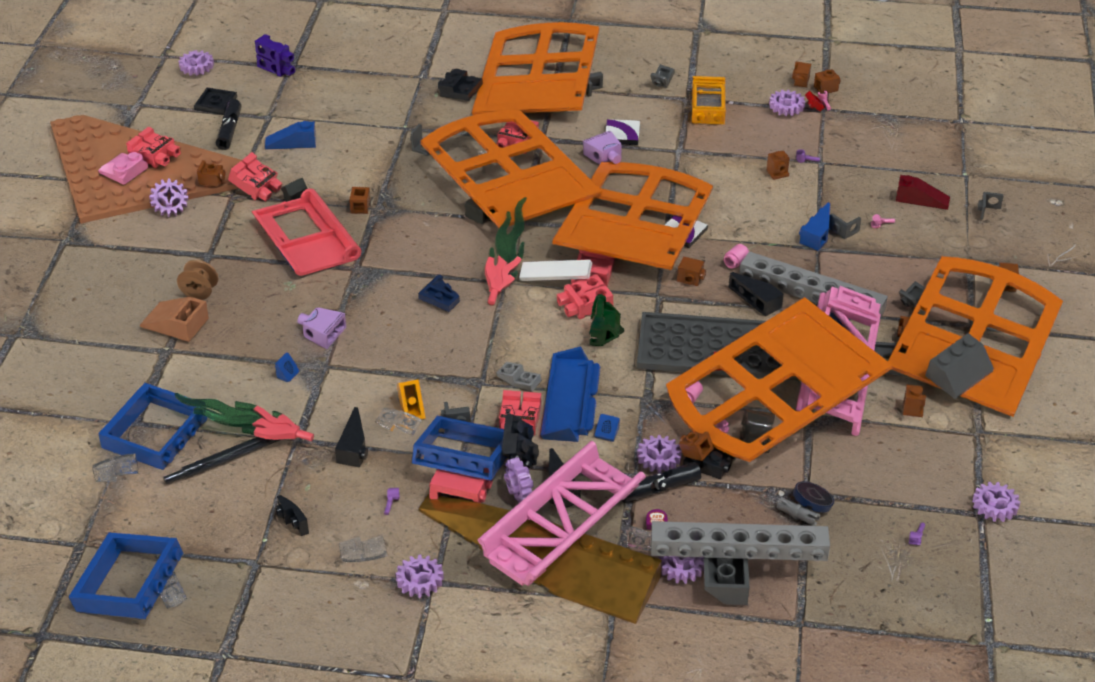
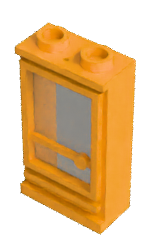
M693 76L692 123L725 124V77Z

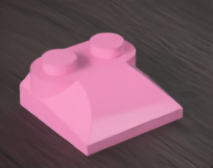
M137 152L129 154L120 153L98 171L100 174L125 185L146 170L148 163Z

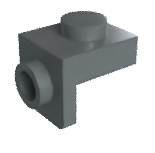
M660 64L656 73H651L650 75L652 83L658 87L663 86L667 88L675 74V70Z
M601 71L590 73L586 90L588 97L592 96V90L603 88V74Z
M915 281L906 291L902 289L899 291L900 301L905 306H911L915 309L925 287Z
M444 402V409L440 410L442 417L471 422L469 407L449 409L448 402Z

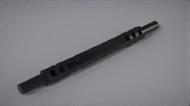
M253 438L183 466L181 470L164 476V482L169 484L184 477L187 479L278 442L281 439Z

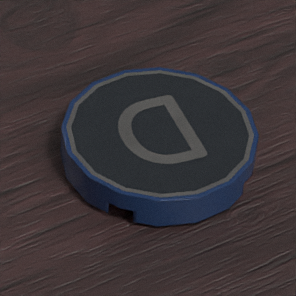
M802 481L798 482L794 487L793 495L795 499L804 507H807V505L813 507L812 510L815 512H829L834 505L832 495L817 484Z

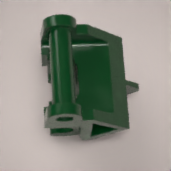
M602 294L595 297L592 306V323L589 334L597 339H590L589 344L591 346H603L618 338L625 331L620 325L621 314L610 302H606V297Z

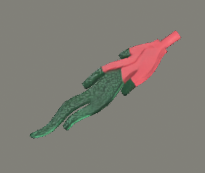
M526 197L521 199L515 207V222L512 231L507 235L506 231L512 219L511 213L507 211L506 220L496 233V266L494 265V249L492 247L489 249V256L485 264V276L490 291L489 305L495 304L497 295L511 285L518 275L517 270L512 274L509 273L519 265L524 255L525 243L523 241L519 246L518 254H516L515 247L518 238L525 228L522 206L527 200Z
M175 393L176 399L181 403L198 407L193 409L194 414L204 415L222 425L242 427V433L272 440L296 439L298 437L312 441L314 438L313 433L300 430V427L294 424L287 416L277 411H272L271 415L265 409L251 403L235 401L234 408L216 399H190Z

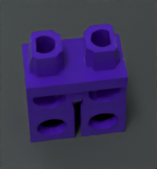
M267 34L255 40L257 67L277 74L279 77L285 74L291 76L295 73V67L291 65V62L294 60V53L289 51L288 45L285 44L283 46L280 42L272 41Z

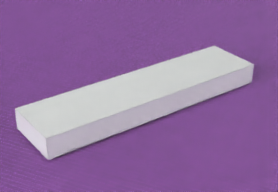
M591 260L523 262L519 278L521 281L589 279L592 262Z

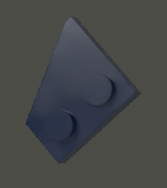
M438 274L418 293V299L448 312L460 302V296L456 291L452 290L449 283L443 281L441 274Z

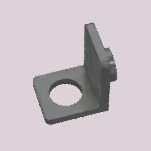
M418 124L411 131L412 151L429 156L430 153L427 150L421 149L423 147L421 145V140L423 139L422 125Z
M983 192L982 200L978 201L977 210L980 211V219L984 218L985 208L1001 209L1003 194ZM995 197L999 201L996 204H990L988 200Z
M830 214L829 229L842 238L847 239L860 231V217L846 223L835 214ZM856 224V227L850 231L851 227Z

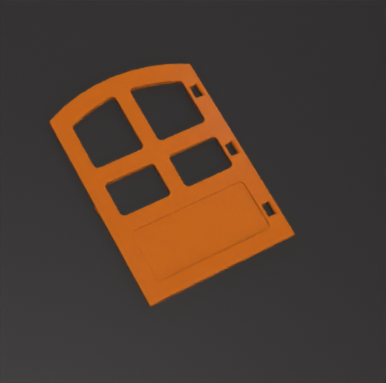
M552 22L523 25L495 32L482 76L483 85L478 90L472 115L503 110H520L523 113L581 111L600 31L599 26ZM540 33L536 53L502 55L506 40ZM553 33L586 35L582 51L548 53ZM580 62L578 71L575 73L543 74L546 63ZM533 64L529 75L496 76L500 65Z
M520 110L493 111L465 117L438 128L421 140V145L499 229L602 195V190ZM515 122L531 139L501 148L479 126ZM462 131H467L487 153L455 162L439 144ZM535 149H542L552 160L527 169H520L510 158ZM492 163H498L509 175L476 184L465 172Z
M601 162L591 180L602 190V195L575 203L553 238L552 244L672 270L713 190V185L688 174L663 167L619 162L618 164ZM611 173L649 176L640 193L636 196L601 188ZM663 179L696 191L689 206H681L651 198ZM594 199L632 206L626 216L589 209ZM647 209L683 217L678 227L639 220L644 210Z
M941 256L888 362L893 365L892 370L940 388L925 376L929 362L962 338V336L926 323L925 321L932 307H937L972 320L973 325L969 334L979 342L987 327L1023 339L1029 344L1022 358L984 345L994 370L961 395L963 398L1014 417L1037 361L1041 357V352L1063 300L1036 282L1010 270L976 260ZM950 272L968 273L993 280L980 308H975L940 294ZM938 273L944 275L943 279L937 277ZM1007 285L1024 292L1045 306L1036 328L1032 329L994 314ZM920 309L926 311L925 315L918 314ZM901 347L907 349L905 354L899 352Z
M804 297L668 382L666 387L676 412L693 432L701 434L709 432L715 448L733 457L751 462L892 370L893 365ZM758 345L782 366L764 378L757 379L735 361L734 358L751 347ZM716 369H722L745 389L705 415H701L686 391V388ZM866 374H868V375L870 376V377H868L867 379H865L864 381H862V380L860 379V378H862L863 376H865ZM791 376H796L821 398L801 411H795L773 393L771 389ZM754 400L761 402L783 421L751 443L736 439L714 427ZM817 406L821 407V409L814 413L811 411ZM768 438L772 440L764 446L761 444Z

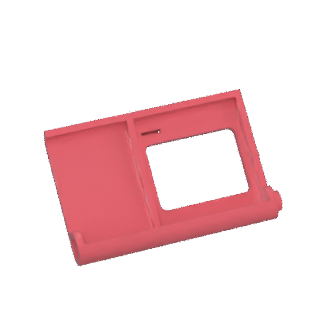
M312 188L306 189L301 194V198L252 211L256 220L294 272L299 276L355 261L361 255V248L319 194ZM301 209L305 210L321 232L289 240L273 217Z

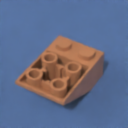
M184 297L159 302L140 324V327L190 342L209 319L206 301L193 297Z

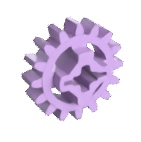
M197 50L189 51V54H183V57H180V60H178L180 71H183L184 74L189 73L190 76L192 74L196 76L199 74L203 75L205 71L210 72L209 69H213L214 65L212 55H209V52L204 53L203 50L197 52Z
M781 90L780 93L775 91V94H771L769 105L773 112H778V115L784 114L787 116L790 114L793 116L794 113L799 114V112H803L805 101L804 97H801V93L796 94V91L790 92V90H787L785 92Z
M168 178L165 183L162 179L161 185L155 183L156 189L151 188L152 194L149 196L150 200H153L151 201V206H155V212L160 210L161 216L164 213H167L168 217H170L171 213L177 216V211L183 212V207H187V189H183V184L177 185V180L172 183L170 178ZM168 193L171 196L170 203H168L167 199Z
M651 435L650 440L644 438L643 444L639 443L637 449L638 463H643L644 469L649 467L650 472H653L655 469L658 473H661V470L668 471L669 468H676V464H680L682 456L680 445H675V439L669 441V436L663 439L661 435H658L657 438Z
M513 458L505 463L506 474H504V480L506 481L508 492L511 495L514 494V499L520 503L532 492L533 481L528 467H523V461H520L519 458Z
M988 482L987 486L981 484L980 488H976L972 500L974 502L973 508L978 509L979 515L984 513L985 519L992 517V520L995 522L997 518H1000L1004 522L1005 517L1011 520L1013 515H1017L1020 501H1018L1019 495H1014V489L1008 490V485L1006 484L1002 487L999 482L996 485Z
M418 555V559L410 556L409 562L403 560V566L397 567V586L402 588L403 594L409 591L410 597L418 594V598H421L424 593L427 596H430V591L436 593L437 586L442 587L444 575L442 565H437V559L430 561V556H427L425 559H422L421 555Z
M659 556V559L662 560L661 574H668L667 580L675 578L676 583L683 580L687 584L688 579L694 582L696 576L701 577L702 571H704L703 557Z

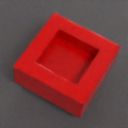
M810 90L805 94L808 99L807 104L812 109L816 108L821 112L825 108L820 99Z

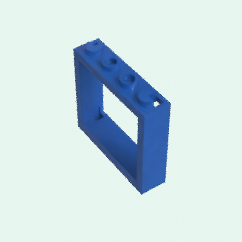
M144 382L98 433L101 448L164 470L173 461L176 454L184 448L187 441L195 435L198 428L206 422L208 418L206 405L203 402ZM150 403L189 416L159 452L120 438Z
M436 416L414 443L412 464L492 481L507 457L501 454L504 429ZM442 428L445 429V431L439 432V429ZM438 436L496 449L490 457L435 446L432 443ZM489 468V473L484 472V469Z
M109 532L69 595L75 611L146 619L183 555L177 538ZM121 551L161 554L136 598L96 595L97 590Z

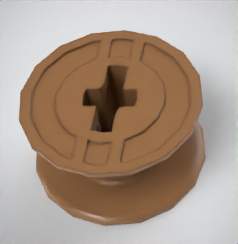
M190 260L185 264L184 271L178 275L177 285L188 297L200 300L207 299L212 293V288L218 283V273L210 264L202 260Z

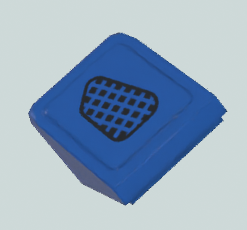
M287 352L275 363L277 378L285 382H290L299 373L297 365Z
M601 414L594 437L614 442L620 427V419Z

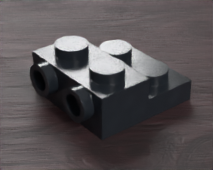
M452 69L451 72H446L444 80L438 82L440 97L470 100L483 85V79L468 76L466 70Z
M513 414L505 415L501 454L509 458V460L519 458L520 461H523V467L532 468V465H537L539 449L538 445L532 442L534 436L533 426Z
M714 447L703 461L685 457L683 465L696 462L700 467L701 473L721 480L724 473L729 472L732 460H736V457Z

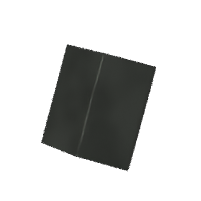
M303 177L281 187L286 202L301 198V194L307 189Z

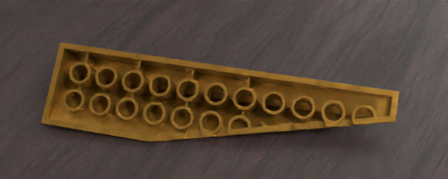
M430 494L426 496L419 507L421 513L439 524L447 525L450 531L460 533L466 541L479 545L481 550H483L482 545L479 544L478 539L511 511L445 496H439L438 499H430ZM528 519L508 536L509 538H558L533 520ZM553 523L554 525L565 531L563 526ZM584 533L551 563L534 583L547 587L548 591L555 596L636 624L661 577L662 560ZM522 546L542 560L556 548Z

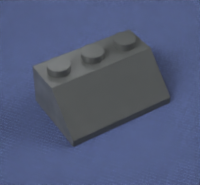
M967 333L930 360L925 376L954 399H957L992 373L994 368L984 345Z
M703 557L704 590L725 605H748L750 589L748 559Z

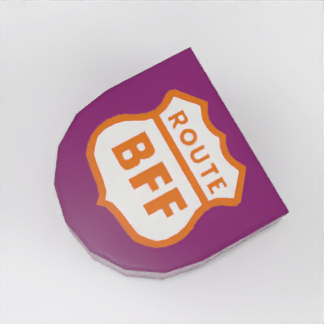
M660 509L649 511L646 516V530H651L652 521L668 522L667 514Z

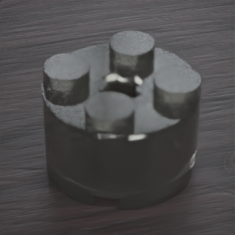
M745 410L742 417L741 425L743 427L742 431H740L739 440L751 443L773 429L772 425L774 424L775 414L757 410ZM766 439L761 444L764 446L770 442V439Z

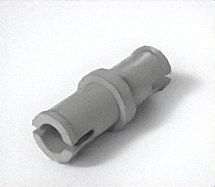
M784 497L780 498L779 501L782 504L777 503L778 510L792 515V518L795 520L800 519L812 526L817 525L815 520L819 521L820 514L804 508L800 503L795 504Z

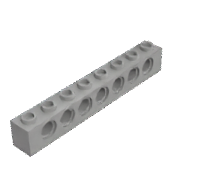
M748 252L740 264L741 275L770 283L781 292L799 298L805 297L817 304L820 293H826L831 287L839 288L842 286L875 298L876 303L880 304V319L886 310L888 298L886 295L753 252Z
M652 521L651 556L828 561L830 550L828 526Z

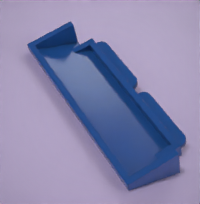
M581 346L553 353L541 429V437L544 440L578 442L579 435L588 436V431L594 426L596 399L593 395L598 392L601 367L599 363H594L593 360L587 358Z

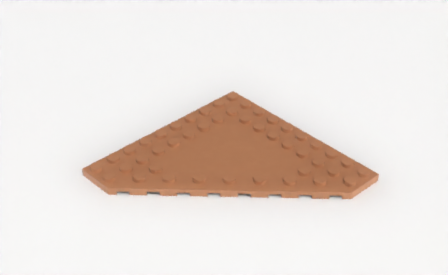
M75 115L70 118L50 121L80 224L155 207L151 206V201L153 200H150L149 196L152 194L151 188L156 189L155 183L161 185L162 179L165 183L170 178L172 183L177 180V185L183 184V189H187L186 195L188 200L239 189L228 178L231 168L242 160L174 141V143L180 147L181 152L177 158L171 156L168 165H159L157 168L148 164L146 170L123 185L100 174L98 170L120 153L128 154L126 143L136 135L138 136L142 131L86 115ZM202 160H205L207 164L223 165L226 176L219 187L199 184L197 169ZM170 193L167 196L168 203H170L171 199Z

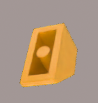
M419 379L397 383L399 401L405 421L426 419Z

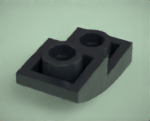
M282 495L277 496L278 505L275 506L278 517H282L286 525L291 523L294 530L298 529L301 536L309 534L308 521L301 509Z

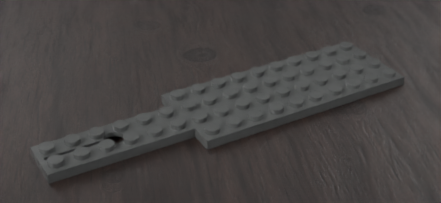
M642 312L637 369L686 372L713 355L714 352H718L766 321ZM876 342L874 351L885 359L886 356H891L897 343ZM758 345L751 347L734 358L735 361L756 378H764L782 366ZM901 347L899 350V352H902L904 354L907 351V349ZM890 370L889 372L885 373L890 375L907 376L894 370ZM713 371L712 373H710L715 375H728L724 371ZM791 376L790 378L787 379V380L801 381V380H799L796 376Z

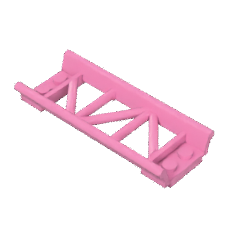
M842 286L839 288L831 287L826 293H820L817 307L827 315L832 312L849 332L875 350L881 316L879 313L880 304L876 303V299ZM849 319L871 327L868 342ZM866 374L865 376H863V377L860 378V379H861L862 381H864L865 379H867V378L870 377V376H869L868 374ZM802 381L795 411H801L821 398ZM868 385L859 390L857 402L846 399L826 412L827 414L852 422L851 433L854 436H858L860 433ZM817 406L814 409L819 410L821 407Z
M590 441L478 539L479 544L482 545L484 556L490 560L491 565L520 585L530 586L546 571V568L619 501L624 500L639 486V483L646 478L645 474L640 471L633 478H630L600 459L596 443ZM581 473L594 482L572 480ZM568 490H608L614 495L597 510ZM552 497L565 531L536 513ZM562 497L591 515L575 531ZM528 519L533 520L558 538H509L508 536ZM522 546L556 548L542 560Z

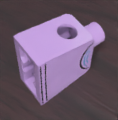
M607 131L583 140V155L598 164L601 162L618 164L622 159L621 143L611 131Z
M318 307L310 315L301 313L298 317V324L303 325L305 338L328 349L346 329L345 313Z

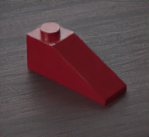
M900 175L896 202L948 210L950 196L918 177Z

